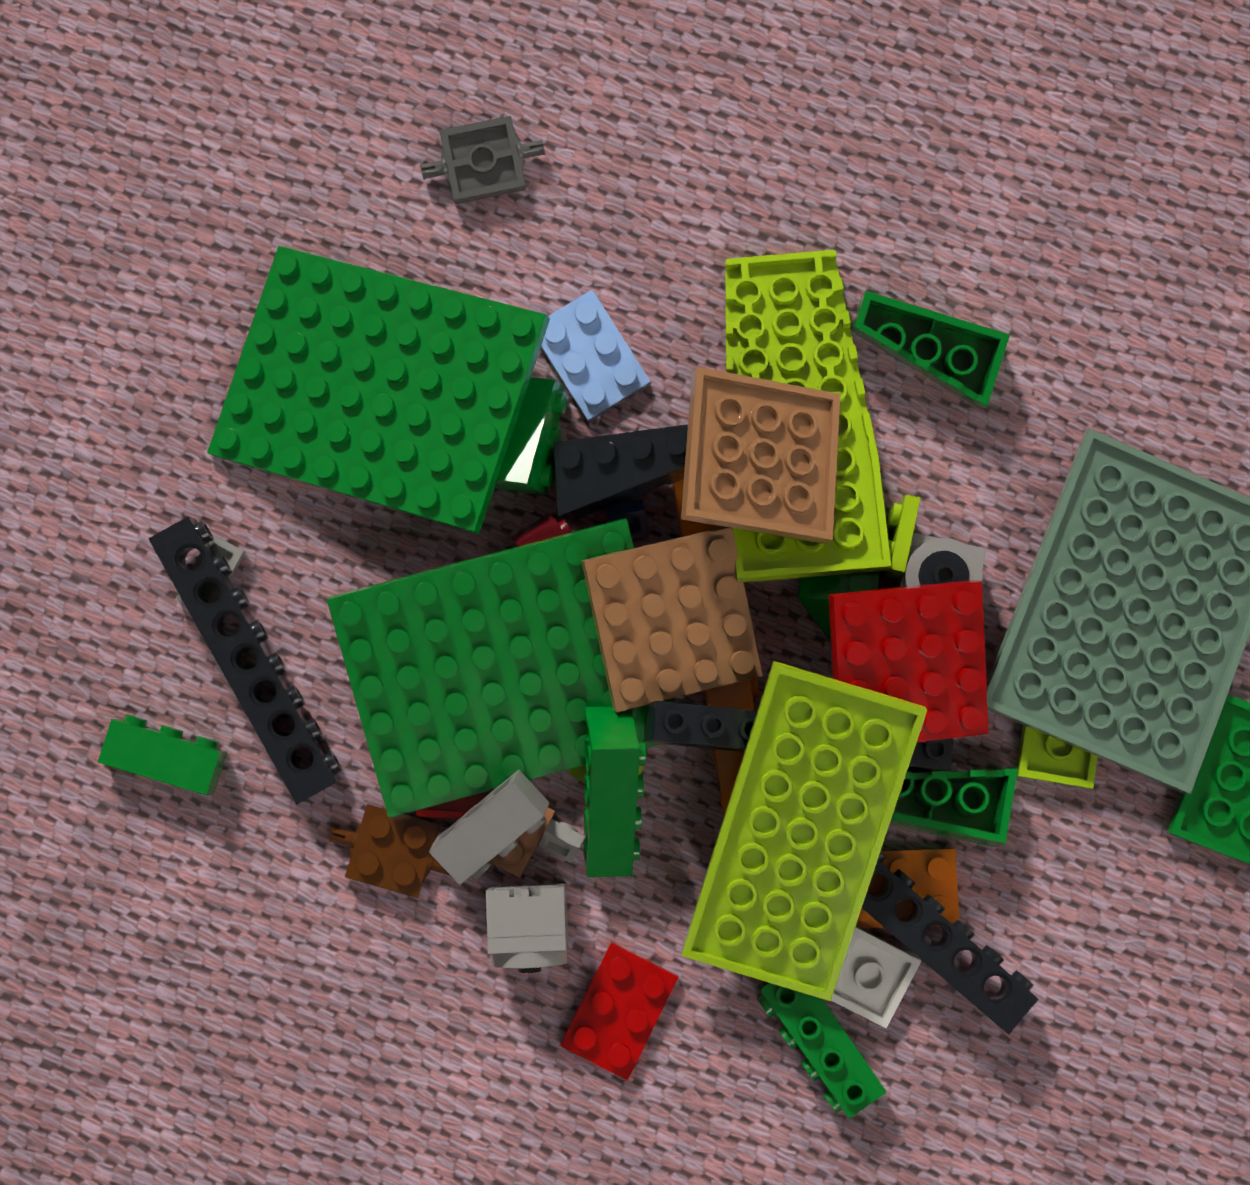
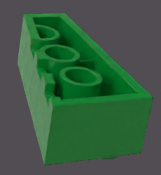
M865 291L861 296L851 328V332L979 409L988 407L1010 334L869 291Z

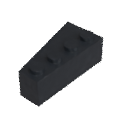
M688 424L554 442L558 517L572 521L580 520L598 510H606V506L615 505L634 496H642L662 485H670L683 480Z

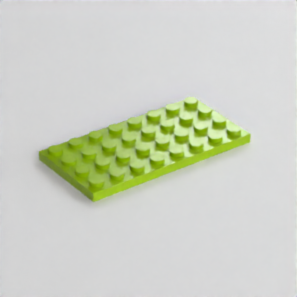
M773 661L682 948V957L831 1001L927 713L925 706Z

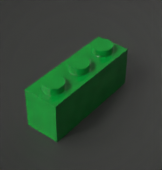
M129 714L125 715L124 720L111 719L97 763L203 795H214L227 755V751L218 749L219 741L202 736H197L196 742L182 738L184 732L182 730L161 725L160 731L146 727L148 720Z

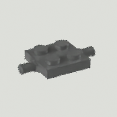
M511 116L439 130L443 146L441 161L420 164L423 180L445 175L451 185L456 205L526 190L523 175L524 159L545 155L542 139L521 144L514 132Z

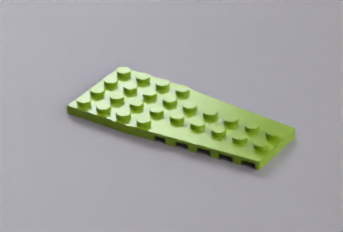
M835 250L730 258L725 261L726 372L841 394L833 540L826 544L732 528L738 558L735 559L737 581L754 582L887 571L891 568L879 456L870 413L867 411L866 393L863 379L860 377L857 362L858 355L851 334V321L849 311H847L845 305L842 278L839 276Z

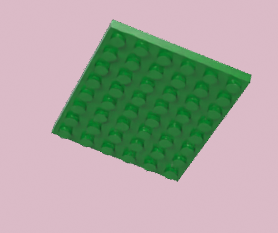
M278 246L207 453L230 462L479 534L550 318L540 312Z
M626 518L327 597V604L388 818L494 790L518 769L528 780L586 765L585 738H589L587 723L585 722V707L612 706L581 560L633 549L634 546ZM668 699L664 701L673 702V699ZM646 705L632 708L638 742H643ZM645 742L646 748L660 745L657 743Z

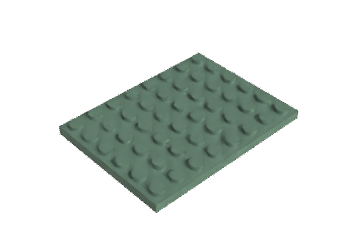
M1090 428L1086 430L986 682L988 710L1181 793L1191 794L1250 635V498Z

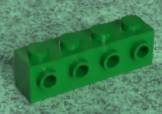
M765 981L758 985L762 993L757 998L758 1002L769 1017L777 1014L782 1021L784 1027L779 1032L791 1049L799 1046L807 1057L801 1063L813 1081L819 1078L823 1080L829 1089L823 1095L836 1114L843 1109L850 1119L887 1092L823 999Z

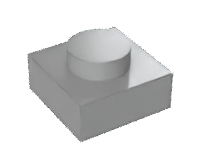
M551 819L538 846L572 863L585 836L578 833L572 825L564 822L558 823Z

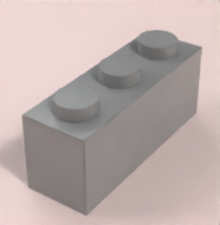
M518 769L436 837L429 853L459 885L470 876L473 880H476L490 867L489 861L497 854L501 857L506 856L518 844L517 838L525 831L530 835L546 821L544 815L549 802Z

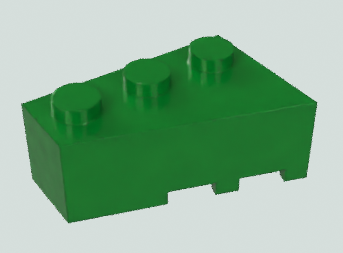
M531 377L500 473L496 479V486L502 490L547 496L548 487L553 486L555 480V466L552 465L554 442L561 441V429L558 428L560 414H564L567 407V393L564 392V387L556 380Z

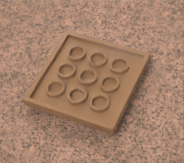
M696 367L692 371L681 519L826 544L832 541L841 394Z
M723 527L581 560L612 706L615 712L648 705L653 701H664L763 676L744 582L737 581L735 559L738 558L732 528Z

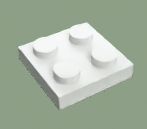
M856 926L831 1001L887 1028L921 963V959Z

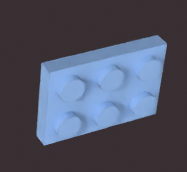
M593 290L588 291L548 316L550 321L541 348L588 422L651 384L648 376Z

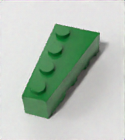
M613 706L585 707V722L587 723L589 738H585L587 775H584L586 808L584 809L585 838L583 840V856L587 877L632 876L633 861L640 860L639 837H635V830L642 828L641 806H637V798H643L644 796L643 775H638L639 766H645L646 763L645 742H638L632 709L615 712Z
M1018 768L951 772H907L889 825L991 847L1006 844Z

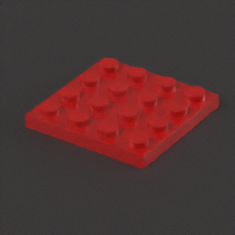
M969 580L829 594L833 679L925 706L927 713L917 742L989 734L982 581Z

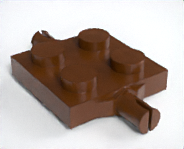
M367 804L362 822L355 832L337 828L336 826L332 828V833L345 836V838L330 835L329 842L350 847V861L345 878L419 898L423 882L431 870L450 875L429 853L438 835L439 824L404 814L388 818L386 809Z

